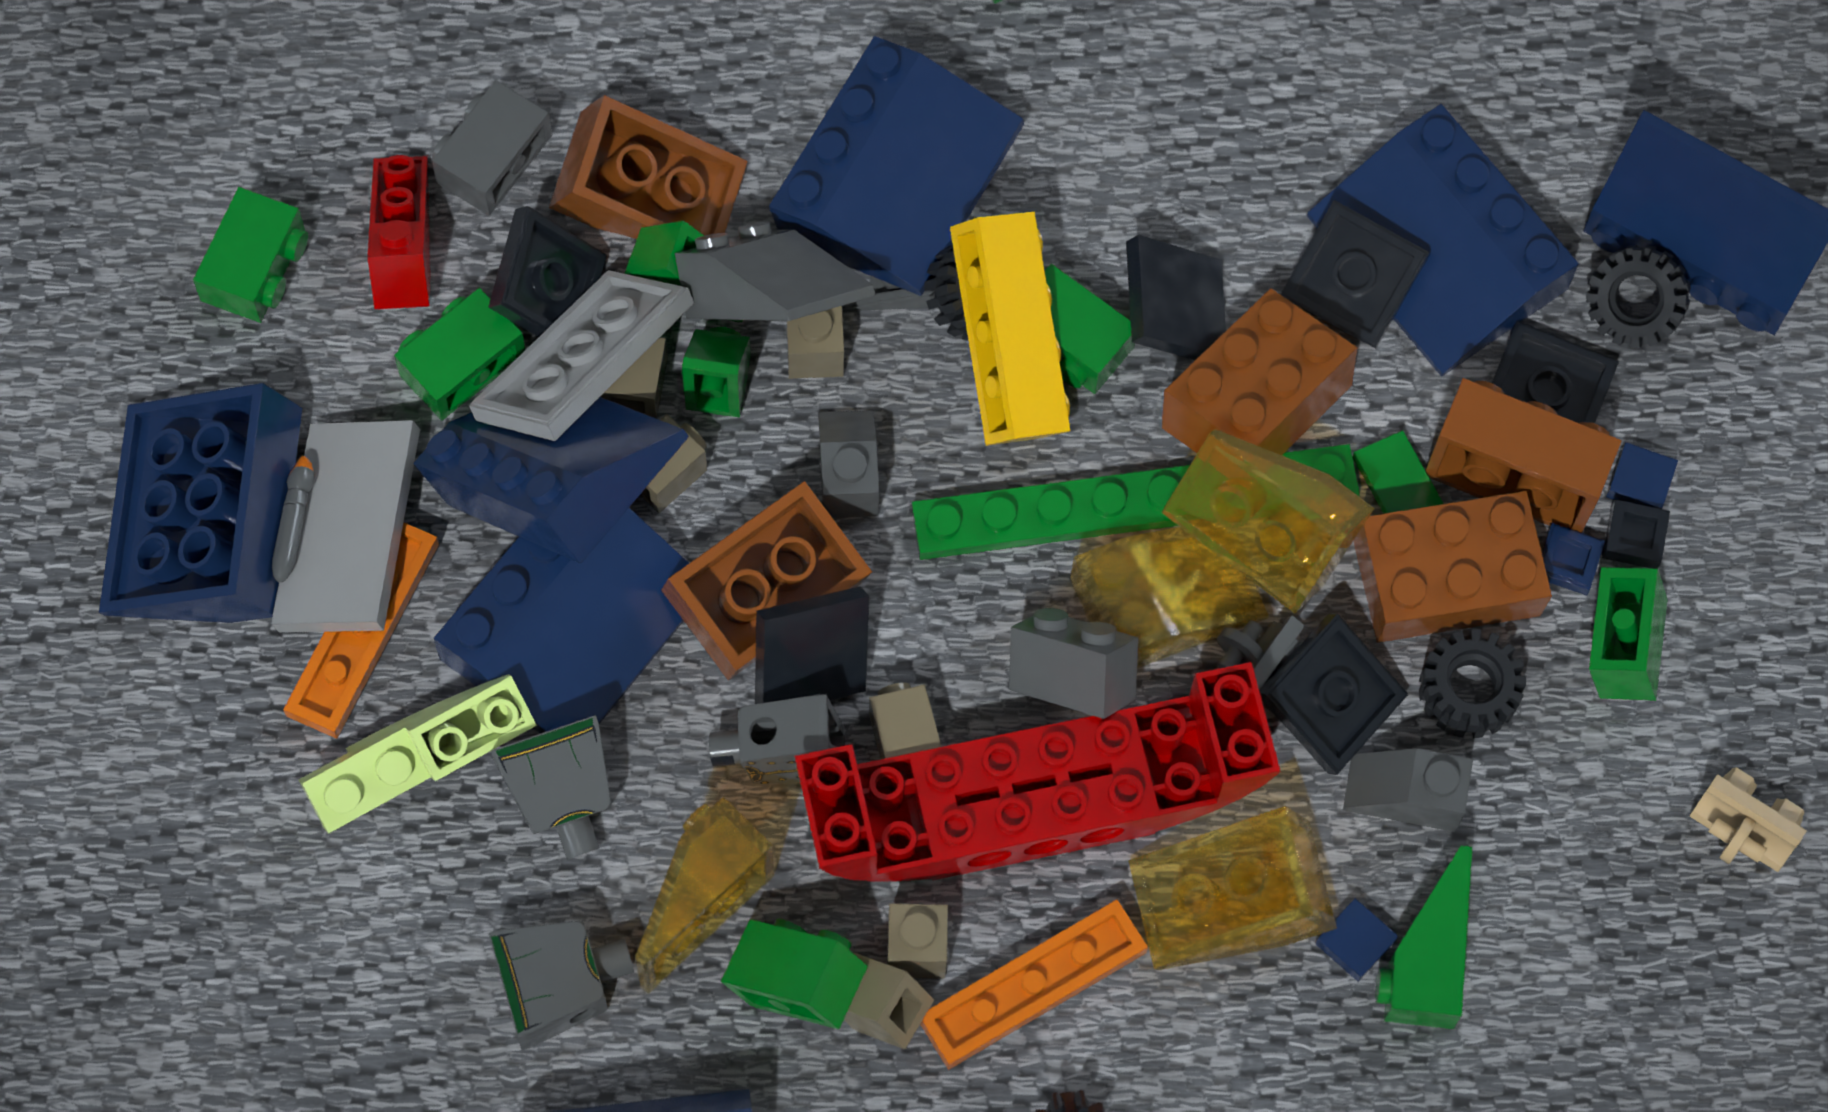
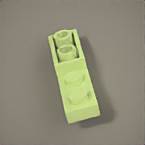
M508 674L433 704L347 747L348 753L299 779V782L323 828L329 834L425 780L432 778L434 781H437L537 725L512 676Z

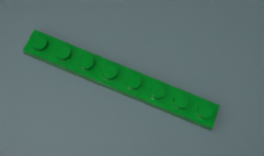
M1350 444L1285 452L1248 489L1209 462L912 501L911 509L919 559L924 560L1358 502L1360 492Z

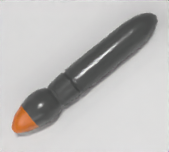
M301 456L286 481L288 491L284 501L272 559L273 577L277 582H284L292 572L305 516L307 494L312 489L314 483L313 466L306 456Z

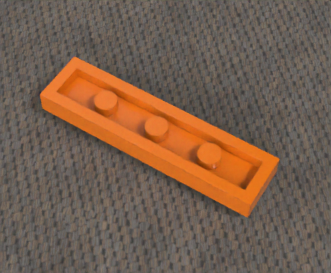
M403 522L384 631L324 632L283 709L286 717L331 737L338 738L439 546L437 536Z
M1118 899L930 1008L920 1025L947 1069L950 1070L1147 953L1148 946Z

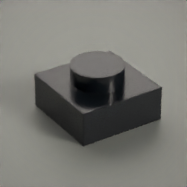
M1615 499L1610 511L1602 558L1658 569L1662 563L1670 511Z

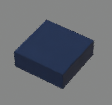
M1625 442L1606 497L1663 509L1678 460Z
M1552 523L1542 550L1548 582L1588 595L1605 540Z
M1355 898L1317 938L1315 944L1359 982L1393 946L1399 936Z

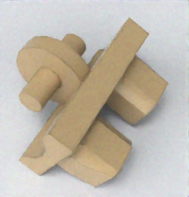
M1737 767L1732 768L1724 777L1717 774L1695 806L1690 817L1709 828V833L1727 843L1719 857L1727 864L1731 863L1739 851L1755 862L1761 861L1779 872L1807 832V830L1801 827L1804 810L1788 799L1777 798L1770 808L1754 798L1752 794L1757 787L1754 778Z

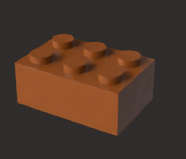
M1270 288L1164 390L1162 429L1248 489L1352 386L1358 347Z
M1462 378L1426 468V473L1430 479L1478 498L1527 491L1534 520L1549 526L1554 523L1582 533L1600 498L1622 440L1610 436L1605 428L1590 422L1577 423L1559 416L1553 408L1536 401L1526 403L1505 395L1501 388L1490 382H1472Z
M804 481L668 578L661 591L729 681L755 662L757 610L858 587L868 578L872 570Z
M1527 491L1362 517L1353 538L1377 643L1541 616L1552 597Z

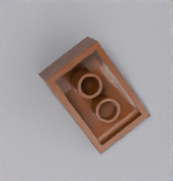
M603 95L580 112L549 208L590 227L637 239L642 227L683 220L703 235L725 233L748 161Z

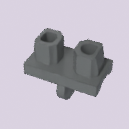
M1291 615L1287 617L1283 624L1276 621L1270 622L1260 637L1259 635L1263 628L1252 620H1249L1241 632L1225 627L1217 637L1218 644L1226 652L1218 666L1219 668L1239 665V663L1252 662L1260 690L1268 681V677L1275 668L1279 669L1302 644L1304 640L1298 635L1305 625ZM1262 701L1267 720L1272 719L1276 715Z

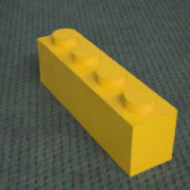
M1035 212L977 217L951 226L952 244L986 446L1039 439L1070 432V404L1063 387L1060 369L1061 349L1058 340L1055 338L1051 314L1052 294L1046 283L1042 259L1043 240L1040 231L1037 229Z

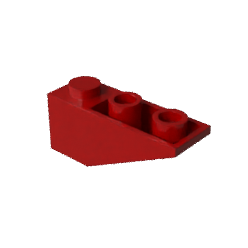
M394 155L389 158L373 159L367 258L374 309L430 306L431 267L428 156L409 157L406 155Z

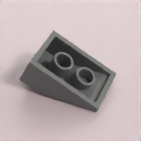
M770 221L739 226V236L729 239L728 233L710 234L695 238L696 248L675 253L680 286L688 287L694 304L685 312L686 318L791 321L875 296L874 285L797 231L772 230Z

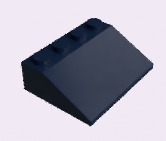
M874 36L770 203L769 209L777 230H795L847 267L922 296L925 290V281L933 278V275L927 273L929 265L938 262L935 256L952 245L950 227L967 221L1024 126V120L923 54Z
M1442 104L1399 131L1307 213V217L1318 229L1333 200H1336L1430 252L1429 258L1393 320L1441 377L1515 326L1517 321L1522 322L1567 291L1579 265L1576 259Z
M1643 110L1591 211L1583 232L1592 236V240L1597 246L1611 253H1615L1618 250L1621 251L1632 245H1637L1638 247L1650 245L1655 246L1656 250L1661 253L1667 251L1673 255L1672 260L1677 265L1681 263L1685 269L1683 275L1685 280L1690 282L1691 290L1689 294L1694 299L1706 305L1717 304L1734 313L1737 320L1748 329L1758 332L1765 330L1775 336L1828 244V208Z
M264 383L128 405L99 606L100 614L104 616L222 623L273 617L279 582L273 577L272 559L284 501L288 491L286 481L296 464L302 407Z
M599 397L556 441L476 421L471 412L449 422L442 431L434 435L429 441L427 448L413 464L442 499L452 508L581 564L689 436L682 428Z
M630 508L626 510L581 564L518 537L433 638L439 659L475 686L508 674L511 675L537 725L533 729L540 734L595 715L600 724L684 622L661 589L668 578L688 565L689 562Z

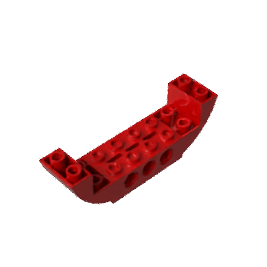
M1252 662L1196 673L1189 696L1118 710L1104 719L1088 716L860 764L856 762L852 744L795 756L819 869L841 878L872 882L932 879L934 881L1154 835L1158 831L1188 822L1227 806L1264 786L1280 773Z

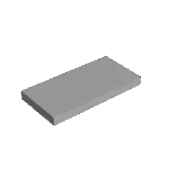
M608 270L472 401L469 407L475 420L556 441L694 304L688 287Z
M413 420L310 424L304 456L312 463L314 483L312 489L307 494L305 516L292 572L284 582H279L271 624L279 633L384 631L414 467L413 463L420 429Z

